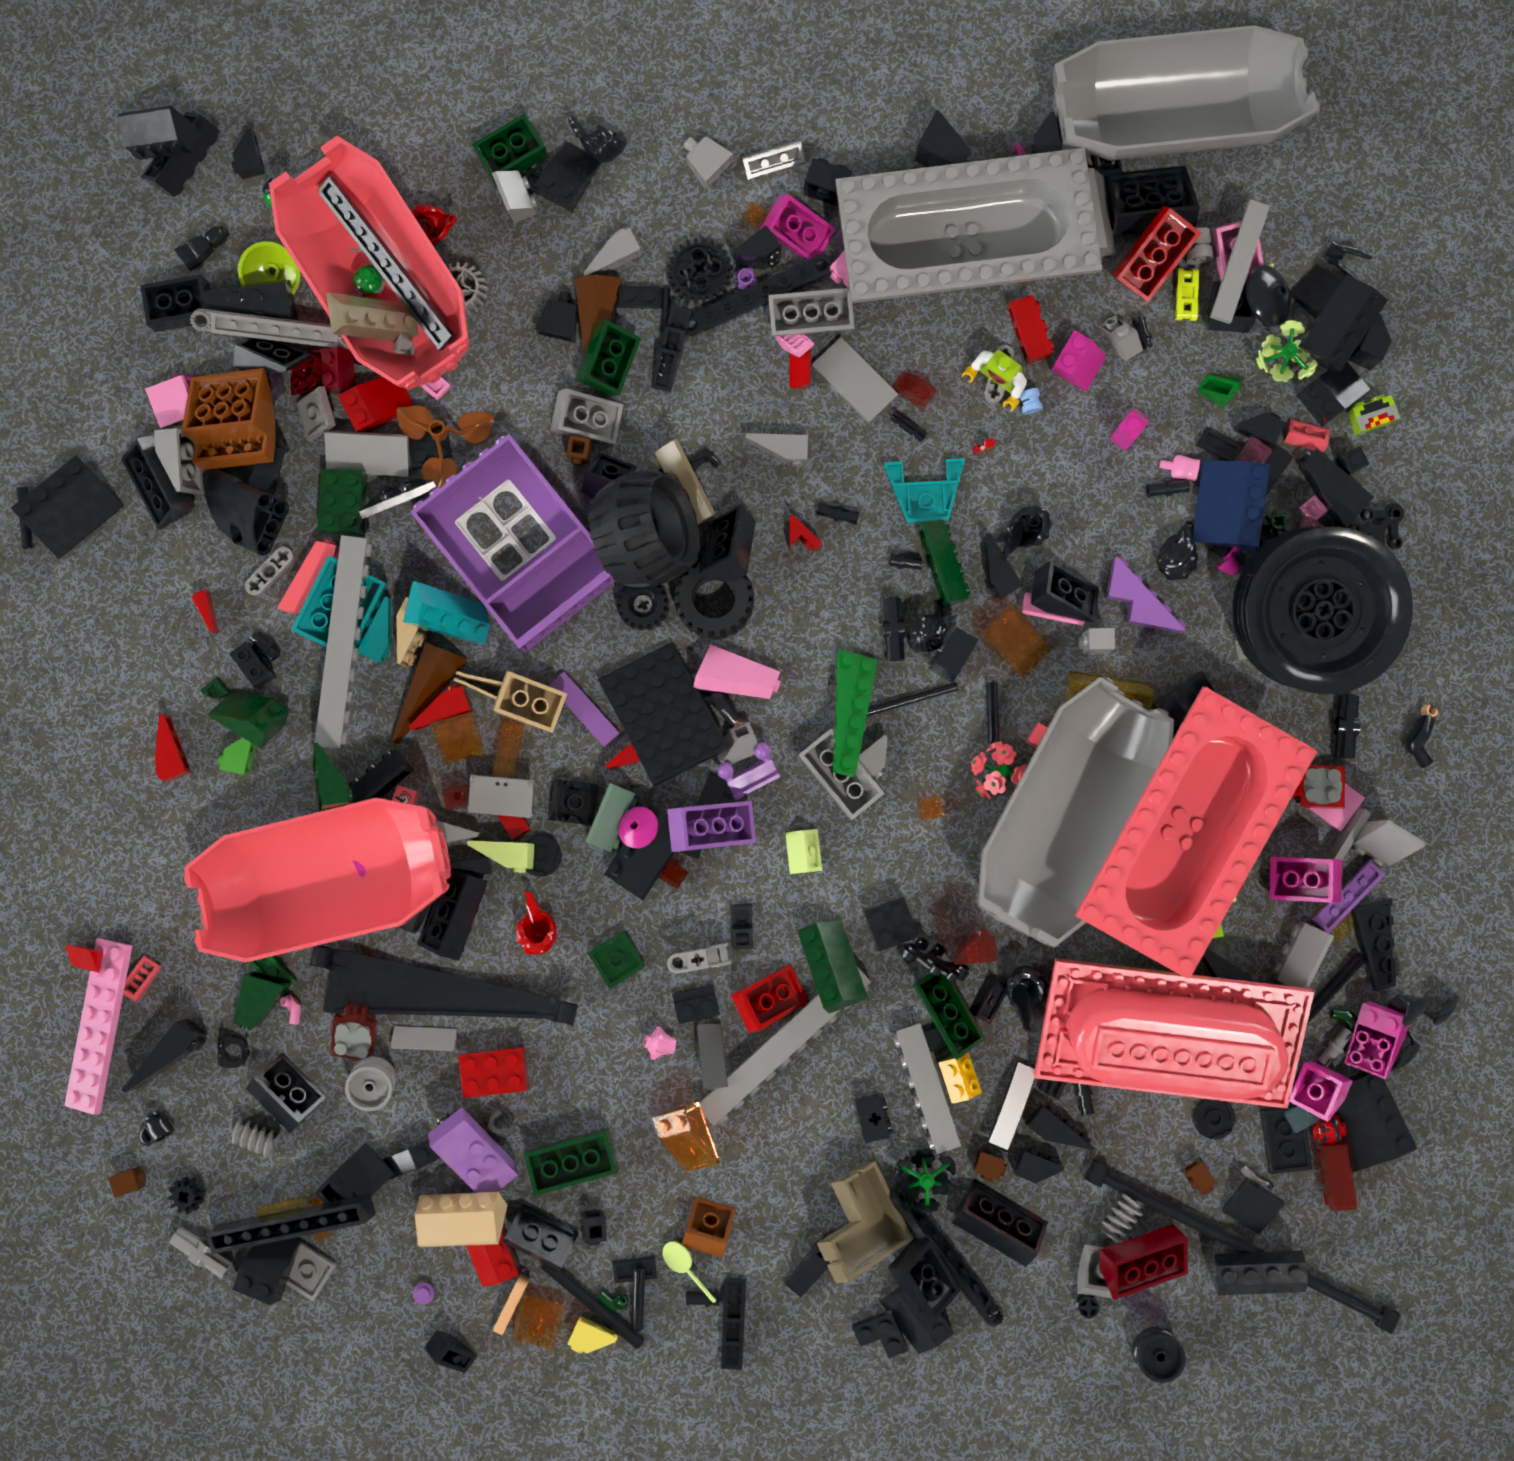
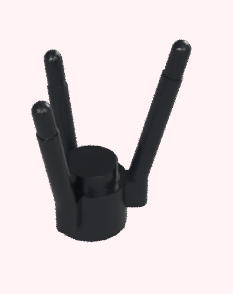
M1333 240L1325 255L1330 257L1328 262L1335 265L1345 275L1357 279L1337 259L1342 260L1346 252L1369 260L1372 259V256L1368 255L1366 251L1349 247Z

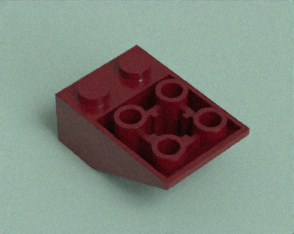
M332 347L308 351L312 354V357L290 369L291 395H307L319 386H325L327 394H341L355 386L354 355L348 349Z

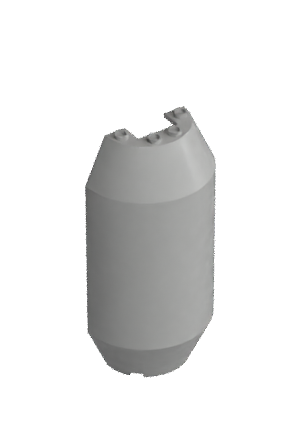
M1255 25L1096 42L1056 63L1054 66L1053 87L1055 99H1053V109L1055 111L1060 141L1062 144L1075 149L1085 148L1086 153L1108 161L1270 144L1310 120L1320 111V103L1316 101L1315 92H1311L1310 95L1306 93L1307 81L1305 77L1303 78L1302 74L1303 64L1308 59V48L1305 47L1303 38Z
M1104 676L1102 678L1099 677L1057 709L981 852L978 907L1005 925L1051 947H1056L1086 923L1076 917L1075 913L1173 740L1174 719L1168 716V712L1160 708L1146 710L1141 702L1124 697L1125 694L1118 690L1119 687L1113 685L1114 681Z

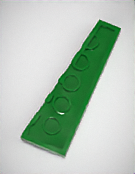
M840 648L836 653V726L834 727L833 772L853 778L856 775L878 660Z

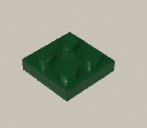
M625 931L620 932L588 952L609 989L646 967Z

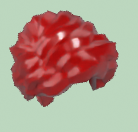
M416 205L412 210V214L432 244L442 241L457 221L456 215L447 214L441 208L433 207L432 205Z
M525 891L524 895H526V908L528 912L517 923L516 933L518 937L516 940L517 943L522 945L525 954H545L557 940V926L549 912L541 911V907L537 903V899L533 897V893Z

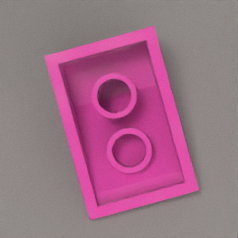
M789 194L778 196L760 228L762 229L764 226H767L781 243V246L806 260L821 255L836 230Z

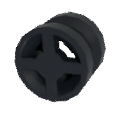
M1081 1294L1076 1299V1308L1084 1318H1094L1098 1314L1100 1307L1094 1296Z

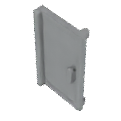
M480 775L470 776L469 813L525 818L533 816L534 780Z

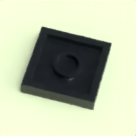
M1247 1177L1225 1203L1222 1212L1259 1235L1284 1206V1201Z

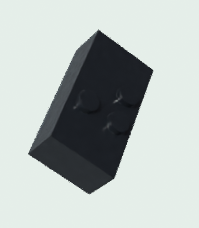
M290 280L208 288L203 291L206 309L297 320Z

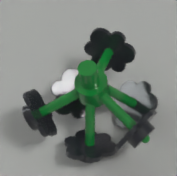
M930 1149L916 1150L915 1155L911 1156V1162L917 1168H923L922 1174L906 1167L909 1161L908 1155L905 1156L904 1160L899 1159L895 1166L897 1179L904 1171L909 1173V1175L905 1174L902 1176L899 1186L905 1188V1191H908L910 1196L917 1197L920 1193L919 1188L921 1186L925 1188V1199H920L915 1204V1208L924 1213L936 1212L938 1207H940V1203L936 1202V1199L930 1198L929 1188L932 1189L934 1195H947L949 1192L948 1187L951 1186V1181L948 1179V1174L943 1170L946 1169L952 1175L956 1174L954 1160L942 1153L939 1155V1161L942 1163V1166L932 1174L929 1173L927 1168H930L932 1162L935 1161V1156L932 1155Z

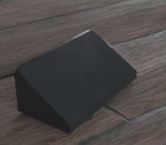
M987 975L970 1008L971 1014L991 1024L1006 995V984Z

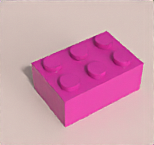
M1270 857V899L1328 903L1341 902L1342 859Z

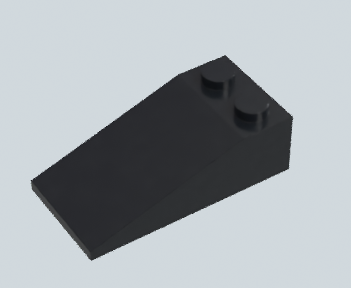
M190 1019L176 1021L121 1091L126 1093L140 1088L195 1050L199 1051L206 1043L204 1038L208 1034Z

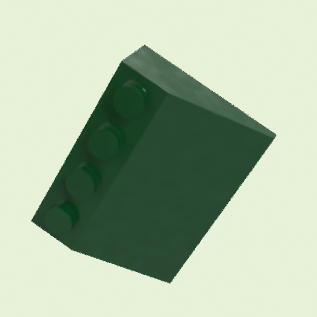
M318 742L313 743L312 764L319 812L352 804L351 787L347 788L345 779Z

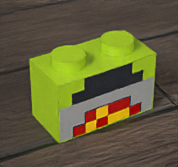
M1379 395L1372 398V402L1365 404L1362 401L1352 405V409L1347 412L1355 436L1392 424L1400 419L1392 395L1387 397Z

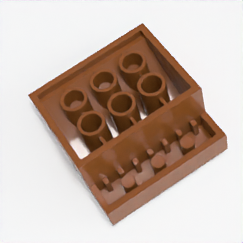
M264 368L191 378L181 432L195 443L192 463L199 469L209 470L274 461L275 416L271 390Z

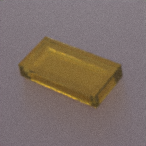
M299 1197L258 1207L256 1209L257 1217L304 1206V1199Z

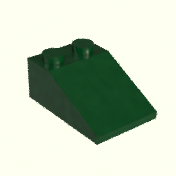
M234 690L211 710L208 716L261 749L284 727L290 709L272 698Z

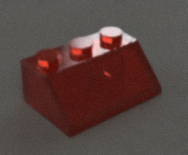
M985 929L972 930V934L967 935L948 957L949 962L954 965L998 961L996 935L990 934V931Z

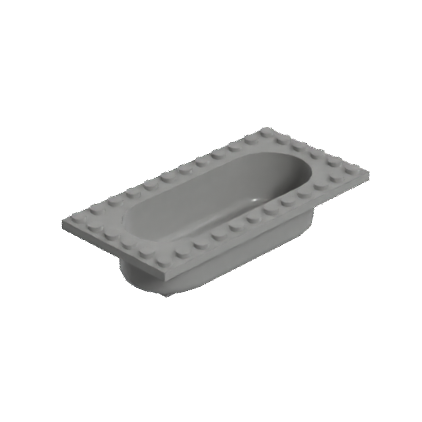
M1085 148L839 178L835 181L851 303L1101 273L1102 271Z

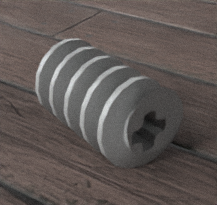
M240 1117L232 1132V1144L237 1145L240 1142V1147L245 1148L247 1146L249 1151L255 1149L257 1154L263 1152L264 1157H269L275 1150L281 1133L273 1137L274 1130H271L267 1135L266 1127L258 1131L259 1124L256 1123L250 1128L251 1121L249 1120L245 1125H242L243 1118Z
M1122 1194L1125 1202L1117 1201L1120 1209L1112 1207L1115 1215H1106L1110 1222H1101L1105 1228L1101 1230L1117 1243L1122 1242L1119 1235L1127 1236L1124 1228L1132 1230L1129 1222H1138L1134 1215H1143L1139 1209L1143 1207L1126 1194Z

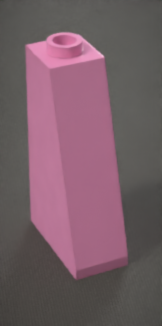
M710 644L696 675L693 687L770 699L773 692L777 693L781 681L778 680L780 671Z

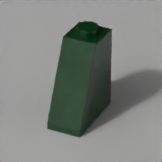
M256 971L244 974L233 1023L240 1025V1028L245 1030H252L261 1025L291 986V981Z

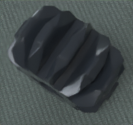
M188 1177L182 1178V1181H175V1187H171L168 1190L173 1195H170L167 1200H173L174 1202L170 1208L177 1206V1213L184 1211L185 1214H190L192 1210L197 1211L199 1204H203L205 1201L200 1196L205 1195L206 1191L199 1190L203 1183L195 1185L196 1178H192L189 1181ZM186 1192L189 1194L187 1199L184 1198Z

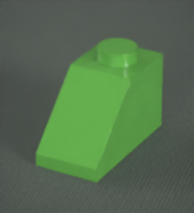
M244 738L234 742L220 754L218 761L219 769L249 776L256 746Z

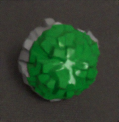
M367 264L357 269L353 275L354 289L360 296H366V293H377V295H380L384 290L385 279L375 266Z

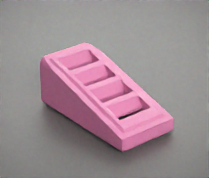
M804 334L776 336L780 346L797 357H801L814 346L813 341Z

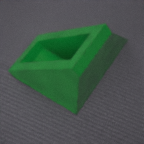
M1208 374L1196 391L1223 409L1235 395L1245 377H1217Z

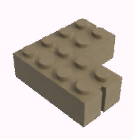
M876 1161L862 1163L849 1171V1174H844L831 1182L849 1223L819 1241L817 1245L825 1261H830V1264L827 1266L835 1283L852 1281L913 1240L903 1217L890 1201V1190Z

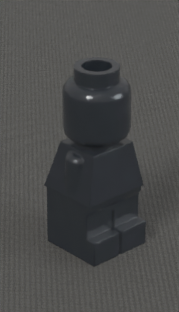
M222 225L220 227L214 226L205 232V237L200 235L189 239L187 243L174 249L190 271L208 259L214 251L212 248L216 249L227 241V237L230 235Z

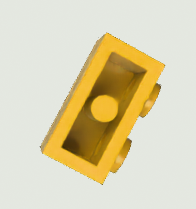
M969 1052L957 1060L952 1055L938 1062L952 1103L967 1101L982 1093Z

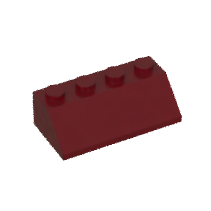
M1173 1224L1099 1249L1100 1269L1114 1300L1188 1274V1237Z

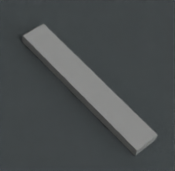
M1251 199L1248 201L1210 318L1227 324L1232 322L1270 206Z

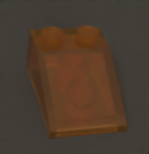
M1010 604L978 636L1022 679L1052 650L1028 621Z
M699 1102L667 1110L652 1118L659 1139L685 1172L720 1163Z

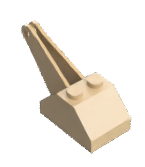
M456 671V675L500 687L498 696L465 681L453 679L454 682L468 686L495 699L492 711L553 733L567 693L510 671L506 672L503 682Z

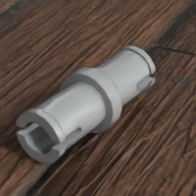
M1343 1027L1333 1041L1327 1043L1329 1046L1317 1058V1061L1329 1068L1339 1054L1342 1055L1344 1052L1343 1048L1352 1039L1353 1033Z

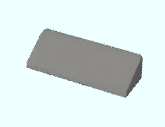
M800 140L741 157L748 179L806 162Z
M394 1026L391 1048L455 1051L457 1029Z

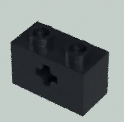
M245 641L229 653L254 688L261 689L276 678L253 644Z
M879 1093L856 1098L855 1103L864 1142L870 1143L890 1138L889 1132L892 1131L890 1119L885 1118L884 1111L888 1110L885 1098H881ZM875 1112L877 1116H880L877 1118L876 1123L869 1120L872 1117L871 1113Z

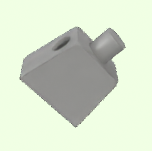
M690 137L683 145L689 151V154L686 156L688 166L706 188L733 162V154L708 137H704L699 143Z

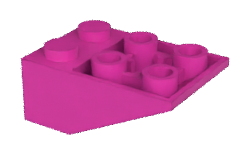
M1371 1001L1362 1003L1344 1063L1387 1079L1409 1025H1402L1405 1014Z

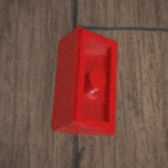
M811 348L801 357L790 353L789 386L792 389H805L811 384Z
M66 944V950L72 966L96 973L100 972L103 951L80 945Z

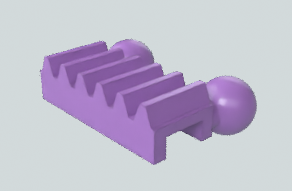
M760 743L755 747V756L762 761L758 760L755 765L751 764L749 768H743L741 772L734 773L733 766L727 762L721 763L718 766L717 773L719 777L726 780L736 800L780 777L770 757L771 748L768 744Z

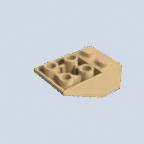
M406 597L396 616L397 663L408 669L417 660L418 655L416 652L418 648H422L427 640V636H425L427 629L403 622L409 599Z

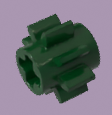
M1277 510L1272 511V516L1267 514L1264 517L1267 522L1262 527H1267V535L1273 532L1275 536L1281 534V531L1286 532L1289 530L1286 524L1290 520L1286 519V512L1278 514ZM1275 520L1279 521L1277 527L1274 525Z

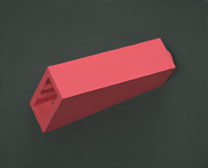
M326 539L323 542H315L279 603L278 609L288 613L299 614L328 555L338 559L339 547L336 546V542Z

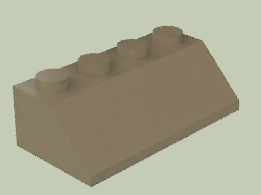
M330 292L326 294L332 334L396 342L400 333L408 335L411 339L419 334L417 321L403 303Z
M678 439L672 440L655 452L656 458L653 459L657 469H662L664 473L672 475V478L680 482L683 490L690 498L693 510H695L697 524L700 525L714 518L715 512Z

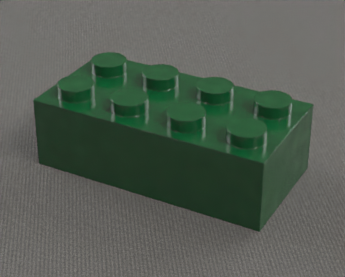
M609 1128L526 1150L523 1154L534 1196L617 1174L619 1171Z

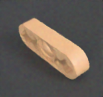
M520 1274L495 1324L494 1332L503 1335L530 1281L529 1277Z

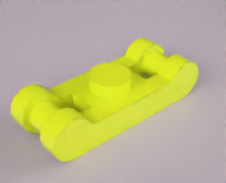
M1177 268L1175 320L1189 319V321H1197L1199 269L1192 268L1191 270ZM1184 279H1190L1191 283L1184 282ZM1184 305H1190V310H1184Z

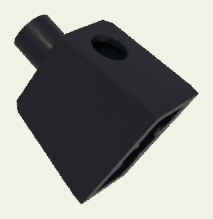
M560 291L558 301L547 300L536 325L538 335L576 343L578 309L576 305L570 304L571 293Z

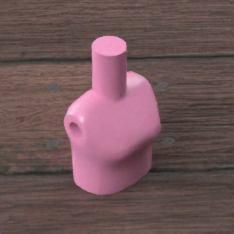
M1177 455L1174 457L1173 462L1160 460L1159 468L1171 470L1172 478L1196 481L1200 460Z

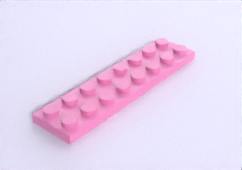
M96 938L94 949L103 951L101 969L99 973L90 971L64 1106L93 1115L101 1114L133 945Z

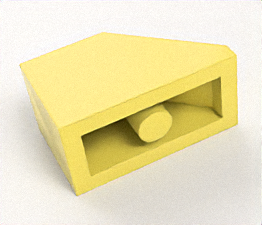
M580 1316L568 1345L575 1352L589 1353L615 1343L618 1333Z

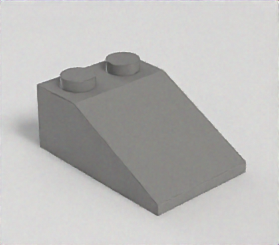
M567 388L560 390L557 394L550 431L566 436L590 438L592 441L616 445L623 404Z
M182 429L154 430L155 451L177 492L203 495L202 470L192 463L195 443L181 432Z

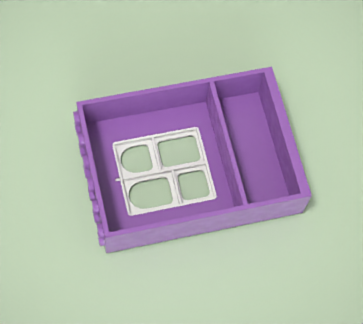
M508 434L506 437L501 436L495 442L496 445L492 448L483 450L477 460L465 464L462 468L463 471L459 474L450 476L444 486L432 490L429 494L430 497L426 500L417 502L410 513L522 652L527 653L616 581L604 570L603 564L597 558L589 532L510 434ZM504 491L512 492L523 504L522 508L507 520H502L493 506L495 497ZM477 512L487 514L502 532V537L487 549H482L467 529L468 518ZM529 514L533 516L549 536V541L532 554L525 549L511 531L512 526ZM510 543L523 558V561L508 574L504 575L492 562L491 556Z

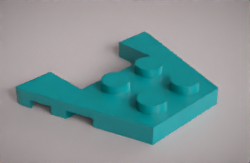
M965 458L945 460L946 481L904 483L903 461L884 462L885 472L906 524H917L941 519L944 522L949 521Z

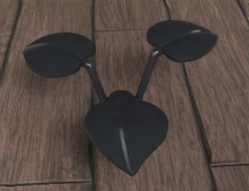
M1400 994L1391 999L1388 1007L1405 1014L1402 1020L1403 1026L1412 1024L1421 1014L1433 1018V1024L1438 1025L1446 1021L1454 1012L1459 996L1456 995L1445 1001L1437 1013L1426 1011L1430 1004L1429 999L1406 1000ZM1409 1028L1407 1034L1411 1039V1044L1401 1053L1391 1071L1410 1063L1420 1049V1045L1417 1044Z

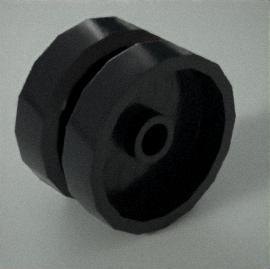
M1151 1327L1140 1332L1134 1340L1132 1348L1134 1361L1147 1378L1154 1382L1166 1383L1180 1376L1185 1367L1186 1356L1184 1348L1172 1333L1164 1328Z

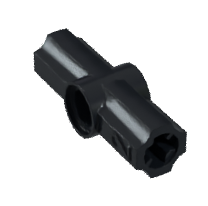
M898 597L884 598L883 637L886 641L887 661L891 662L905 660V623L902 620V601Z
M1339 695L1338 716L1335 718V723L1337 724L1336 730H1334L1336 735L1335 757L1355 758L1356 737L1359 735L1361 727L1360 719L1358 718L1359 696Z

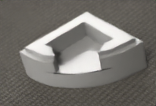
M400 333L392 347L394 353L413 356L415 350L411 338L404 333Z

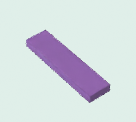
M565 672L549 684V687L567 693L564 703L604 747L620 734Z
M1367 860L1342 886L1341 902H1327L1310 920L1322 931L1330 933L1385 874L1371 860Z

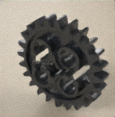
M695 238L694 244H691L689 240H687L686 247L679 244L680 252L673 250L675 257H669V262L672 264L667 265V270L671 271L667 273V278L671 279L669 285L675 286L673 292L677 293L680 291V299L686 296L687 303L694 299L695 305L698 304L699 300H702L703 305H705L706 299H709L711 303H714V296L720 299V291L727 293L725 286H731L729 279L733 278V273L729 271L733 270V265L729 264L731 257H725L727 250L720 252L721 244L714 247L713 240L706 244L705 238L702 239L701 243H698L697 238ZM708 250H710L712 257H715L712 259L713 266L720 269L716 273L709 271V262L705 264V260L708 259ZM697 254H700L704 257L702 260L699 261L693 259V257ZM703 268L704 273L699 272L697 274L696 270H701ZM684 270L691 272V281L695 278V283L692 284V293H690L688 286H685L688 285L687 277L681 275V272ZM700 282L707 284L703 289H699L696 285Z

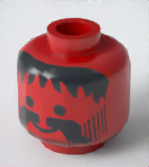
M1333 1115L1329 1121L1318 1117L1316 1121H1313L1315 1139L1318 1138L1322 1144L1340 1143L1342 1136H1346L1345 1122L1341 1123L1337 1115Z

